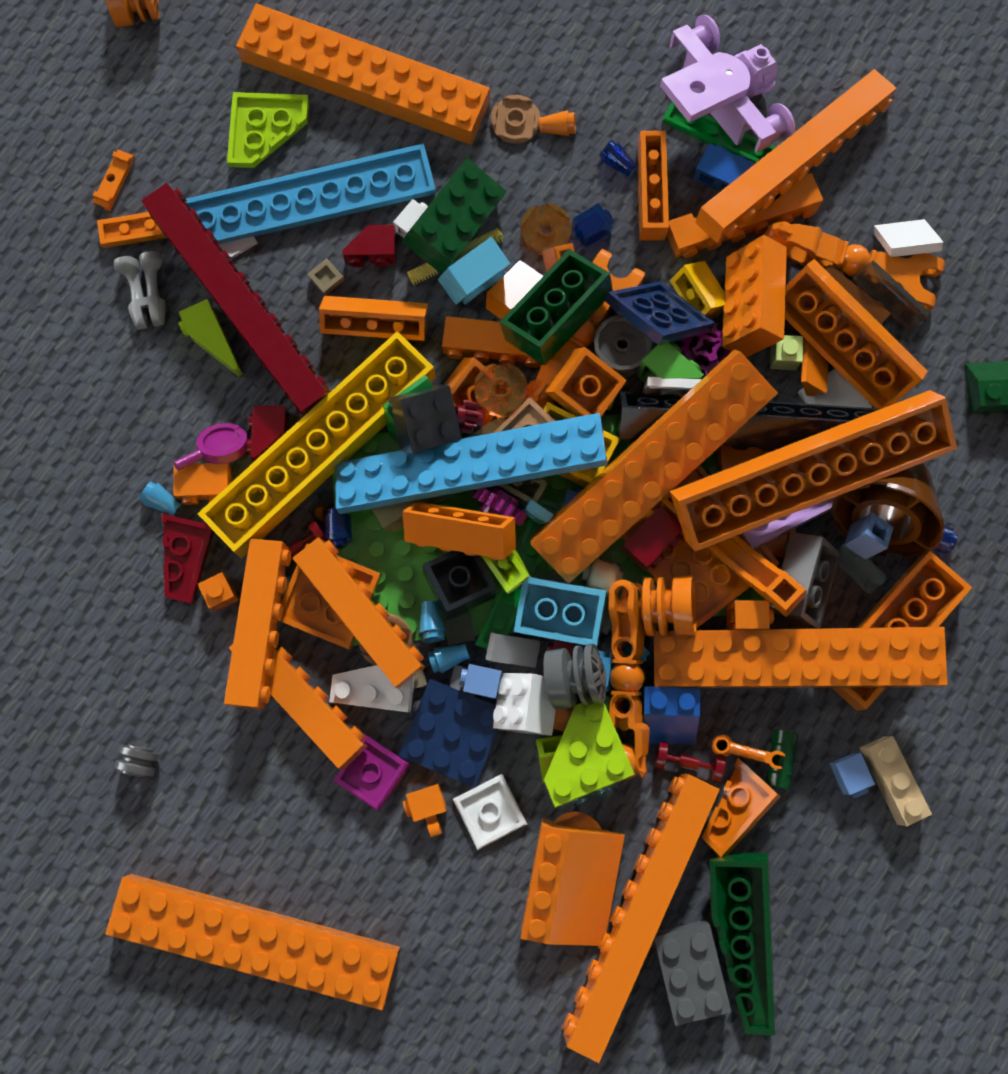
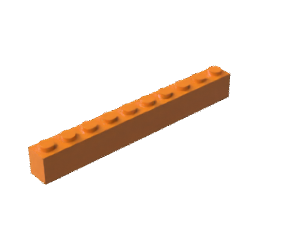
M875 69L872 70L700 208L695 223L717 243L725 237L731 238L743 222L749 223L759 209H766L770 206L775 196L779 193L781 195L785 194L796 179L798 181L802 180L813 165L815 167L819 166L829 152L835 153L845 139H852L858 133L862 125L868 126L875 119L878 112L884 113L893 103L891 98L897 88Z

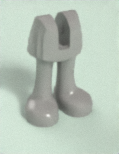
M156 251L144 252L139 256L140 265L146 280L147 297H144L138 260L130 256H122L113 261L114 269L124 275L129 282L131 302L128 310L137 330L148 328L145 308H149L150 317L155 327L164 325L166 302L160 298L157 285V273L162 266L163 259L161 253Z

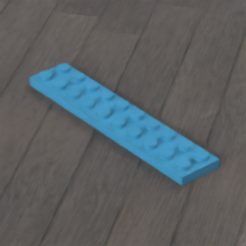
M419 144L187 198L186 200L189 207L194 209L199 215L205 228L209 229L219 242L218 244H223L436 194V189L424 144Z
M600 413L464 438L413 454L395 451L342 461L335 467L336 510L339 514L607 466Z

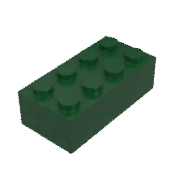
M466 158L401 242L440 274H443L459 256L507 191L470 159Z
M568 249L502 318L500 325L505 340L541 364L546 365L605 302L607 293L613 291L610 273Z

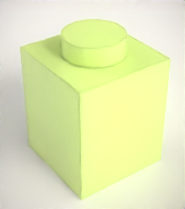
M784 335L783 340L771 345L770 369L797 370L803 362V336Z

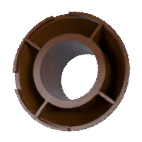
M923 463L836 496L831 507V514H833L835 519L834 526L845 539L847 538L850 525L872 512L894 527L888 548L876 554L886 557L887 553L902 554V558L921 556L936 548L944 534V520L931 473Z

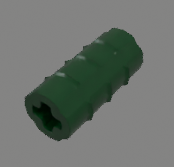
M774 730L771 753L781 751L786 756L775 755L772 758L773 764L781 766L782 769H774L768 764L766 783L769 786L790 789L799 734Z

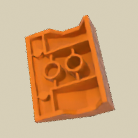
M542 818L520 939L552 945L598 946L604 932L607 933L625 834L596 828L577 829L558 825Z

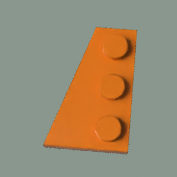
M739 758L735 762V770L730 781L727 780L723 789L725 792L721 801L715 807L702 836V839L720 857L729 855L781 797Z

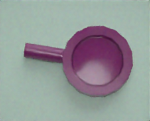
M231 423L210 426L197 437L196 445L198 450L174 461L173 464L177 471H180L202 459L214 464H225L235 461L247 451V433L240 426Z

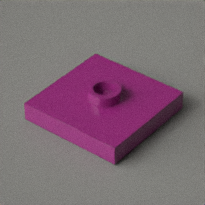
M364 734L366 738L363 742L368 747L344 770H340L333 781L380 812L410 764Z

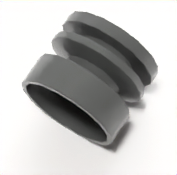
M587 644L584 650L581 646H575L572 659L565 648L546 651L543 661L547 694L554 709L575 707L577 694L583 705H590L592 700L596 704L604 703L606 696V674L599 650L595 644Z

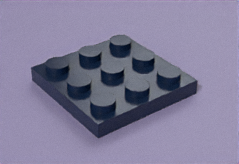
M661 281L611 291L607 293L605 302L616 313L624 316L631 322L633 327L643 331L652 342L659 345L711 332L715 322Z
M430 679L398 756L475 787L498 729L493 728V713L496 705Z

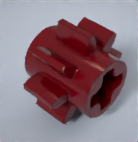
M463 400L462 406H455L460 433L473 434L474 429L482 427L484 411L483 409H478L479 403Z

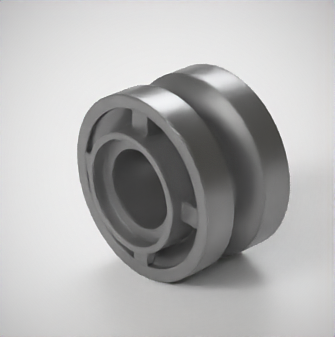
M120 745L119 753L123 756V759L116 760L114 768L121 770L120 772L138 777L154 775L155 769L151 766V763L158 761V753L153 752V749L138 745Z

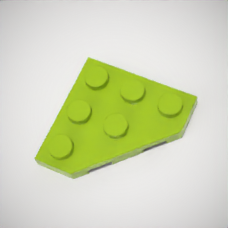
M233 92L227 155L228 166L255 168L308 124L309 96Z
M592 700L590 705H583V703L575 705L544 779L555 808L635 775L605 703L596 704Z

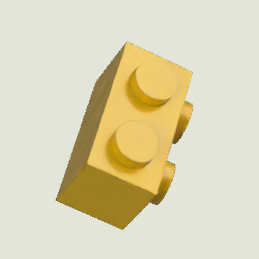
M705 261L684 265L671 278L670 283L677 294L709 319L716 318L724 311L725 292Z

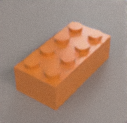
M766 235L760 236L726 257L722 347L731 352L733 350L741 351L746 358L784 339L787 247Z

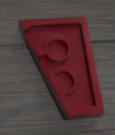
M161 513L164 532L162 544L165 564L163 565L164 596L168 599L194 604L214 531L208 524Z

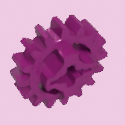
M716 323L711 332L681 339L678 342L682 346L679 347L682 355L688 361L692 360L696 363L704 364H698L701 372L704 374L703 377L731 353V351L722 347L723 329L719 332L717 330L718 324ZM694 340L695 347L689 351V343ZM702 347H704L705 350L710 349L711 351H710V353L708 354L707 351H700V350H701ZM722 350V358L718 362V356L716 353H719Z
M493 486L491 491L481 488L475 489L471 494L473 498L483 503L480 510L485 513L515 517V523L522 526L528 516L516 508L518 500Z

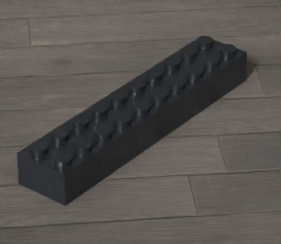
M620 391L617 413L619 438L626 442H635L683 396ZM769 401L722 445L732 446V448L737 450L757 447L762 451L772 452L775 449H780L880 410V408Z

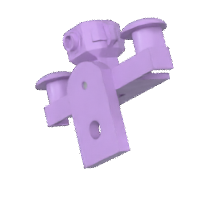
M708 15L698 16L694 29L685 25L672 32L670 48L682 44L687 50L683 69L662 78L660 87L689 123L711 113L736 145L741 144L745 131L752 129L759 138L755 147L756 153L770 147L772 142L778 139L785 141L794 133V118L787 107L775 103L770 106L768 117L764 118L749 100L758 94H765L775 87L777 62L770 55L766 47L759 45L748 51H743L735 55V57L721 52L712 55L711 53L715 52L719 47L720 32L715 21Z

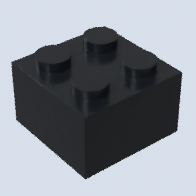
M433 385L388 398L400 451L413 454L462 439L449 385Z
M452 550L423 564V575L446 620H450L496 597L497 587L480 555L469 556L464 554V552Z

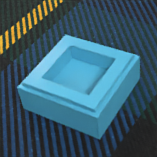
M529 500L528 503L523 504L520 508L528 517L540 525L549 523L554 515L533 500Z

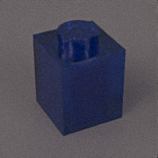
M599 203L577 215L572 221V229L585 248L610 234L613 225L612 215L607 209H603Z

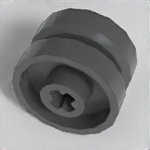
M615 315L603 321L596 330L591 352L624 379L630 380L637 376L642 360L650 353L652 341L643 331L633 327L631 322L624 316Z

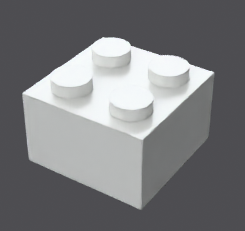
M501 673L497 703L493 713V728L517 733L552 736L556 709L550 703L544 676L537 674Z

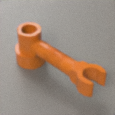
M727 735L716 736L711 744L715 754L724 755L725 757L731 754L741 755L749 759L752 758L768 763L777 770L782 769V767L773 764V756H786L781 751L771 753L733 743L732 739ZM722 740L727 742V748L724 751H720L717 747L718 742Z

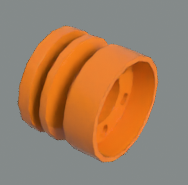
M105 0L111 18L118 29L134 25V12L138 13L143 23L148 22L147 9L153 21L160 19L159 0Z
M693 576L674 577L672 589L667 590L663 577L658 578L657 590H655L653 578L644 579L640 609L647 636H655L657 623L661 636H666L669 623H673L676 635H696L697 602Z

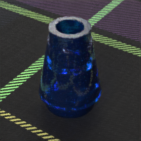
M613 140L605 146L599 155L603 159L602 163L627 177L637 166L619 142L615 143Z

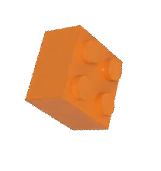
M586 347L572 352L544 393L576 417L600 413V416H602L627 380Z

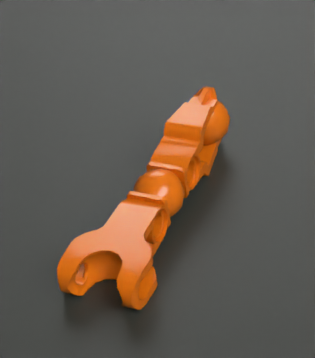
M786 221L772 223L764 233V235L787 247L786 258L806 266L815 259L824 269L830 264L833 268L840 269L847 277L855 278L860 276L861 281L892 291L897 301L906 308L928 312L935 307L936 296L922 287L920 275L932 277L940 275L945 268V261L940 257L929 253L915 254L911 258L906 259L898 256L890 257L888 253L877 252L876 250H872L869 253L865 247L856 244L848 246L847 241L824 233L818 227L790 224Z
M601 249L592 263L608 271L607 266L612 254ZM634 268L624 278L614 277L610 273L613 291L640 286L645 272ZM604 302L546 365L542 364L536 380L531 381L524 388V402L531 397L543 410L547 402L554 405L555 400L544 392L572 352L578 348H587L593 343L596 330L612 309L609 304Z
M622 579L614 582L609 590L608 610L612 623V654L615 659H612V663H616L611 669L609 676L610 683L615 690L611 691V694L614 696L610 702L609 715L615 729L620 728L623 731L633 729L635 731V748L628 744H622L631 764L634 776L639 774L644 778L647 773L646 755L648 754L650 730L648 725L643 723L642 702L639 698L642 692H638L645 679L643 670L639 665L643 664L640 658L644 652L645 627L641 618L638 590L642 593L643 584L632 583ZM622 587H624L623 590H622V595H621V600H620V598L618 597V591H619ZM627 642L632 645L633 649L628 657L623 651L624 645ZM625 698L631 704L630 710L627 713L623 711L621 706Z

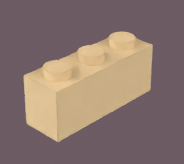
M884 736L860 747L897 825L909 826L932 815L893 736Z

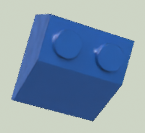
M642 687L643 723L647 724L650 730L649 743L658 744L660 741L668 744L695 745L700 719V688Z

